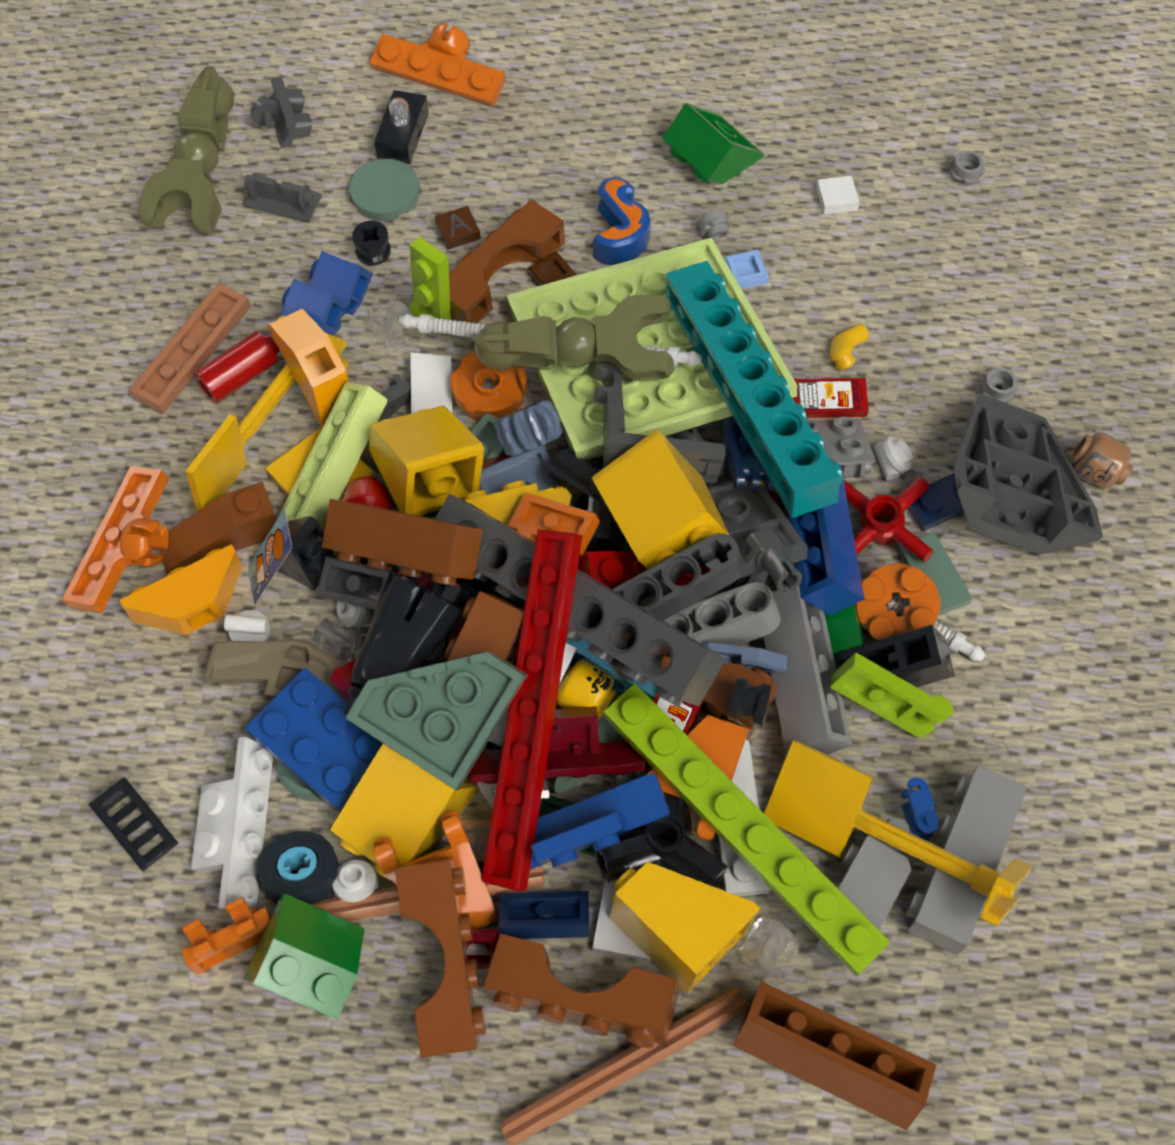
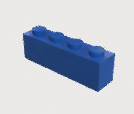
M843 479V483L839 487L838 503L794 518L789 514L790 523L808 546L807 559L796 562V567L802 574V580L799 584L801 598L830 616L864 600Z

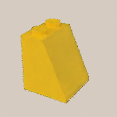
M444 405L422 409L412 414L393 419H384L378 423L370 424L369 451L400 512L422 516L439 511L449 493L464 500L463 496L479 491L485 448Z
M658 429L654 430L592 477L593 482L638 561L648 570L711 535L717 533L729 535L703 477Z
M383 743L330 831L341 838L339 843L343 848L355 855H365L375 863L374 869L380 875L387 878L383 874L374 855V841L383 837H390L400 865L430 854L446 835L442 826L441 815L451 810H456L460 816L480 789L477 783L470 782V777L467 776L462 786L454 790Z
M647 862L638 871L633 867L630 868L615 883L613 888L616 892L610 899L613 904L609 918L667 976L677 978L679 988L688 995L748 932L761 908L753 901Z

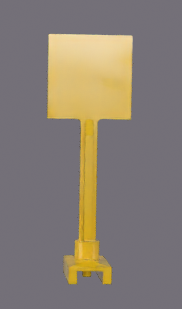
M280 315L277 320H279V319H281V318H283V317H285V316ZM326 333L346 369L349 361L343 359L341 353L347 347V342ZM288 364L283 367L240 425H238L237 417L229 414L185 470L197 512L226 494L247 464L244 451L245 443L256 433L296 380Z
M792 741L764 812L776 826L839 858L843 855L853 828H857L970 884L972 890L987 897L980 918L997 927L1015 907L1018 901V897L1014 896L1016 888L1029 875L1032 865L1015 858L1001 873L983 864L979 867L865 811L862 806L874 779L873 776L802 742Z

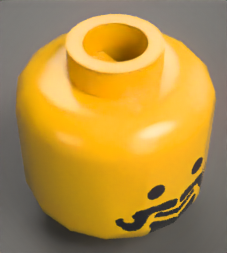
M587 659L578 660L572 667L568 666L560 682L556 705L561 709L597 706L598 720H600L603 716V711L608 708L617 694V691L612 688L614 685L613 676Z

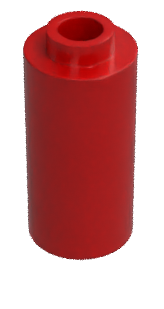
M255 331L194 372V377L205 394L215 404H218L278 363L276 354L280 351L269 334L266 333L262 336L258 331Z

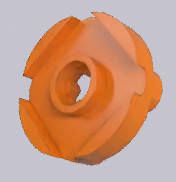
M475 351L460 360L461 365L451 375L454 401L471 419L479 420L485 413H489L499 419L518 410L523 405L527 392L524 368L512 367L503 371L491 370L481 364L476 357ZM485 379H491L492 383L499 382L493 389L482 388Z
M902 563L888 564L873 571L862 582L864 600L857 603V613L863 627L876 640L935 625L941 609L940 594L934 581L922 570ZM896 592L900 593L901 598H909L910 606L904 608L905 615L900 617L897 616L895 610H888L887 603L893 599L892 594Z

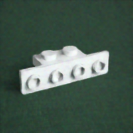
M247 737L238 738L234 779L201 786L191 870L199 873L222 871L218 909L227 911L226 904L240 897L245 899L250 909L257 908L260 879L258 867L260 857L263 854L273 755L258 742Z

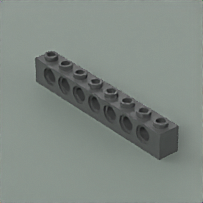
M449 493L435 519L483 529L475 578L485 583L490 578L497 583L494 590L515 602H517L519 597L526 601L535 542L473 504ZM577 569L567 637L577 642L580 641L581 637L592 643L588 650L609 663H612L614 658L625 664L622 672L633 680L644 685L647 680H650L659 686L656 694L669 703L680 707L681 703L685 701L700 706L726 658L580 569ZM602 611V619L595 627L596 617ZM633 632H636L635 642L628 648V639ZM668 652H670V663L668 667L662 671V659Z

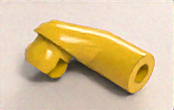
M862 323L833 338L829 357L831 361L835 362L837 370L843 371L852 367L855 364V358L851 354L853 347L869 339L868 330Z

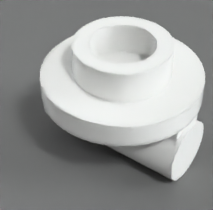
M890 436L873 446L886 481L897 479L902 473L911 469L910 460L913 459V455L909 446L902 439L896 440Z
M337 602L336 611L343 626L358 628L359 631H361V627L370 626L373 619L372 609L345 602Z
M246 610L237 615H226L224 629L229 632V637L232 641H267L270 635L269 619L261 612Z
M351 860L339 866L337 877L332 884L334 896L346 902L362 901L369 897L374 890L380 889L379 878L376 876L374 868L363 860Z

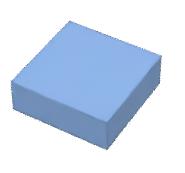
M758 249L724 257L741 289L768 284L769 276Z

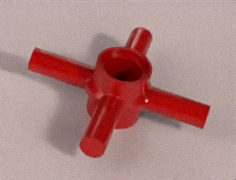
M917 477L896 498L889 495H878L871 500L844 480L847 502L862 513V529L854 536L857 555L871 542L879 545H888L896 540L923 563L930 559L934 550L904 527V511L929 489V484L924 478ZM887 518L890 520V522L881 523L876 521L875 519Z

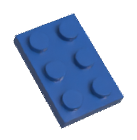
M304 668L245 727L247 734L340 814L383 743L347 720V715L343 713L347 702L307 668Z

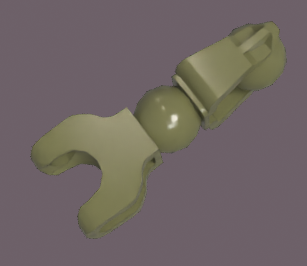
M206 66L199 74L179 111L178 121L182 136L173 147L174 158H170L168 166L163 171L153 175L144 185L139 212L146 227L162 228L170 213L177 209L189 208L191 209L190 216L192 222L197 227L198 233L214 234L222 207L212 186L213 180L210 173L218 163V152H224L228 129V114L234 106L232 87L224 78L218 76L214 67Z
M662 295L628 296L618 303L610 314L595 316V325L587 319L579 317L564 320L559 326H556V320H552V318L547 316L512 323L497 321L487 324L476 335L474 345L476 357L481 364L496 371H503L512 367L553 370L555 366H559V360L567 365L580 367L589 364L596 357L597 364H611L617 367L624 377L632 381L663 379L669 377L675 371L674 360L666 351L645 349L638 343L636 337L643 327L663 323L668 318L671 312L670 300Z

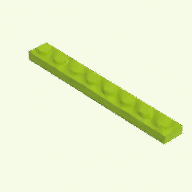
M635 683L603 711V717L856 977L891 943Z

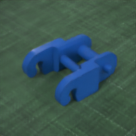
M912 778L907 783V787L910 789H906L901 793V797L903 799L908 798L909 802L901 807L910 826L911 833L928 841L939 826L934 809L935 804L926 781L921 778ZM919 787L920 790L915 791L912 788Z

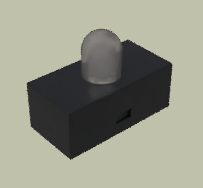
M393 90L374 141L377 159H394L411 165L429 115L426 95Z

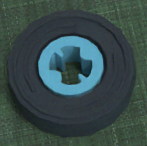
M295 831L278 837L267 846L260 857L258 876L264 893L275 904L278 903L282 893H285L313 905L321 901L333 889L332 884L337 877L339 862L332 844L322 835L310 831ZM300 864L306 865V868H300L297 874H292L291 870H297Z

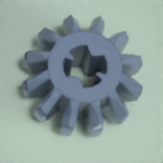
M547 400L536 402L499 418L494 425L500 446L503 447L506 455L511 456L522 454L559 438L563 432L558 411L555 410L552 402Z

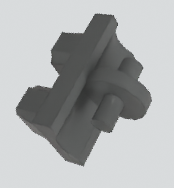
M272 77L273 94L268 99L265 96L259 97L257 102L252 105L251 116L258 125L265 126L268 129L274 127L280 147L285 148L292 145L293 137L310 136L312 120L309 113H293L303 111L304 96L302 90L285 88L282 77Z

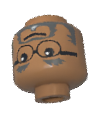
M1097 432L1093 436L1086 434L1079 441L1070 456V461L1074 462L1073 467L1077 475L1101 490L1111 487L1114 483L1122 485L1133 469V465L1129 464L1131 457L1130 448L1103 432Z

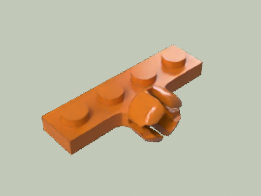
M439 23L433 27L428 41L423 45L381 34L370 60V65L373 69L492 107L496 104L506 80L505 73L466 60L465 57L471 44L467 34L459 28L452 26L449 33H446L448 24Z
M130 466L62 598V601L70 608L103 613L126 567L131 565L152 567L164 560V555L152 554L151 552L152 550H169V532L164 525H160L159 520L150 519L169 480V477L162 470Z

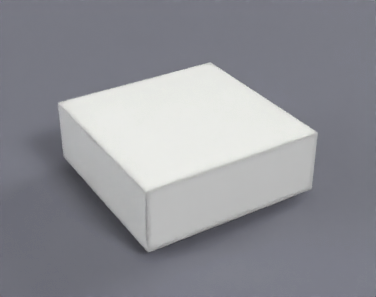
M852 175L817 180L816 189L823 215L858 210L860 202Z

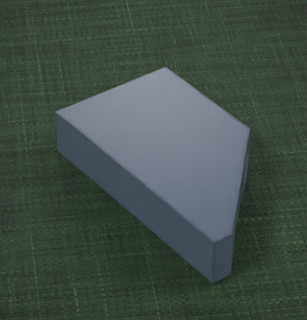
M704 643V646L726 658L724 663L742 664L750 670L757 668L765 673H783L787 671L788 656L755 647Z

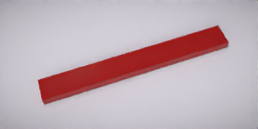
M537 529L515 666L528 675L509 705L481 882L515 891H526L533 854L531 845H534L583 537V535L570 532Z

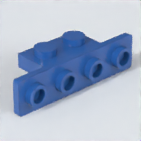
M650 773L538 818L534 845H531L533 854L530 870L550 862L553 868L566 865L579 859L577 851L593 846L595 852L620 843L618 835L668 816L670 809L657 776Z

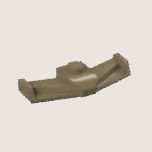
M292 638L287 641H214L202 678L204 684L268 682L264 696L265 700L272 701L304 668H307L345 702L348 703L349 701L330 681L333 671L347 662L314 647L312 643Z

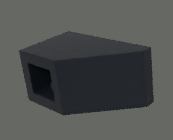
M307 516L288 522L292 549L278 571L315 591L319 586L325 556L336 558L333 550L322 548L324 533L317 519Z

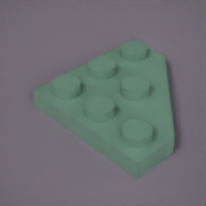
M489 651L368 680L346 719L454 790H457L462 786L528 674Z

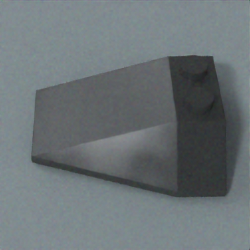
M979 393L975 398L953 462L957 493L970 530L982 536L991 537L1009 543L1016 548L1026 549L1040 555L1099 541L1103 534L1097 509L1047 419Z

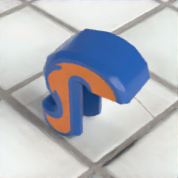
M619 177L607 178L601 182L598 189V194L602 198L598 205V211L612 228L596 235L593 239V258L602 264L615 265L633 260L646 251L650 240L651 220L648 210L641 203L634 201V187L627 180Z

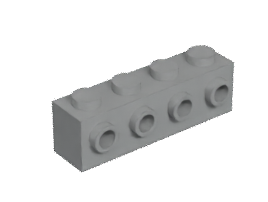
M799 585L792 590L786 586L787 591L785 592L779 590L772 592L780 612L781 620L779 626L772 633L763 636L766 650L788 656L787 671L771 673L773 684L778 686L774 704L778 709L780 719L781 742L786 750V755L793 740L802 742L829 755L852 746V740L842 694L829 687L831 675L836 671L825 614L824 611L801 598Z
M977 765L969 778L962 775L952 796V799L959 802L954 815L946 813L937 833V837L943 839L941 848L979 867L983 864L996 870L1028 787ZM925 863L921 876L928 878L923 893L915 891L910 900L905 915L912 918L907 932L958 956L969 943L986 896L972 890L970 884Z

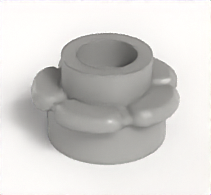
M974 151L960 152L950 164L952 177L957 181H963L967 184L977 182L979 177H982L985 172L983 158Z
M715 210L704 215L698 221L701 229L699 231L702 238L708 236L713 241L729 234L728 226H731L733 223L732 219L727 218L724 210Z
M994 368L984 375L980 381L983 395L1005 403L1010 402L1014 398L1013 394L1018 391L1016 376L1006 368ZM999 385L1002 389H997L995 386Z

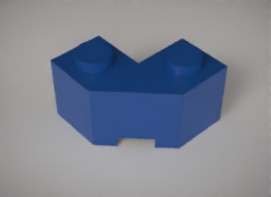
M321 251L319 259L311 267V280L309 284L293 279L291 286L286 289L282 298L283 308L280 314L287 316L303 309L325 333L334 336L341 328V321L339 320L346 313L353 315L361 305L373 273L359 265Z

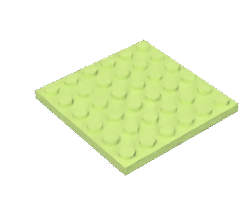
M712 238L506 295L507 306L514 322L547 316L552 318V320H556V326H559L564 320L579 317L587 319L595 325V316L610 314L617 304L628 296L662 295L666 297V273L708 260L714 272L722 275L730 298H735L738 301L741 316L746 324L751 323L753 325L757 342L762 350L767 349L773 361V368L778 376L782 375L785 377L789 385L791 397H797L798 386ZM672 310L663 323L643 327L636 336L638 343L646 345V347L647 345L655 346L656 348L665 347L666 350V348L673 346L680 347L681 352L690 353L695 351ZM597 357L589 364L580 367L567 365L559 360V366H555L553 370H536L549 401L552 402L555 410L558 411L563 433L570 449L573 450L577 458L590 459L603 455L604 403L595 401L593 397L596 387L600 385L611 387V383L606 380L598 381L593 377L595 365H597ZM702 362L693 367L689 366V364L679 363L678 366H674L675 371L667 378L657 380L632 381L622 375L624 433L649 435L658 429L664 436L733 415Z

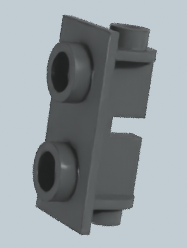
M259 173L246 175L244 179V188L249 189V194L243 203L244 207L307 223L310 222L322 198V194L310 190L308 185L299 186L283 181L279 184L275 179L263 177Z

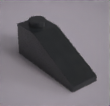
M933 625L833 654L836 670L855 653H858L915 687L955 677L946 638Z

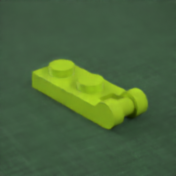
M418 237L409 245L414 299L410 305L409 313L414 317L426 314L432 315L434 318L448 319L449 321L451 320L448 256L422 237Z
M858 653L850 657L831 675L829 686L831 689L918 738H925L934 731L935 723L945 722L954 713L952 704L944 696L936 695L933 697Z

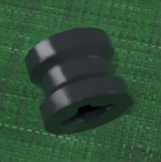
M365 221L355 227L352 239L356 247L355 252L358 260L369 266L384 263L391 255V245L386 226L377 221Z
M737 677L727 719L733 721L740 718L750 720L753 726L761 728L772 685L763 683L755 686L749 684L746 678Z

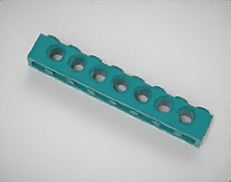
M708 260L666 273V298L670 300L672 312L694 350L702 356V363L791 517L794 518L838 503L839 487L843 483V474L839 464L835 460L831 461L826 454L821 435L817 431L813 432L810 428L803 406L800 403L796 404L794 402L785 377L782 375L778 376L773 368V361L767 349L762 350L757 342L753 325L751 323L746 324L741 316L738 301L735 298H730L722 275L714 272Z

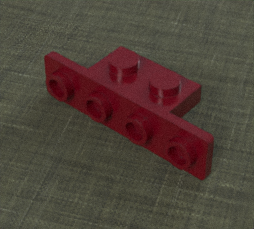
M597 706L555 709L545 778L567 776L583 778L588 775L611 773L627 775L632 772L645 770L644 758L627 741L599 743ZM502 749L481 752L469 772L470 782L497 783Z

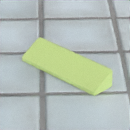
M350 382L344 384L280 512L281 514L285 508L287 522L311 516L317 519L322 531H324L330 499H340L369 440L370 424L378 422L387 404L386 397L367 385Z

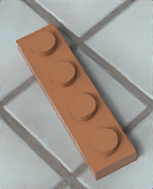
M218 283L129 389L132 398L164 414L192 380L194 372L205 364L250 309L249 298Z

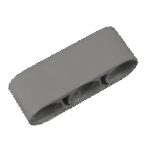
M753 582L699 601L663 621L703 645L706 642L738 646L775 631L779 626L781 617L770 588L763 583ZM758 607H763V608H762L761 610H759V611H754V612H752L754 609H756V608H758ZM724 621L722 624L718 626H713L718 622ZM670 652L666 654L667 657H671Z

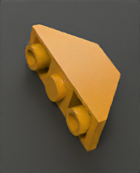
M300 309L267 326L320 427H322L344 384L349 382L347 371L329 336L303 309Z
M231 544L223 549L218 548L210 551L204 558L186 567L172 570L166 577L150 585L134 589L128 596L119 601L132 622L187 635L224 616L243 566Z

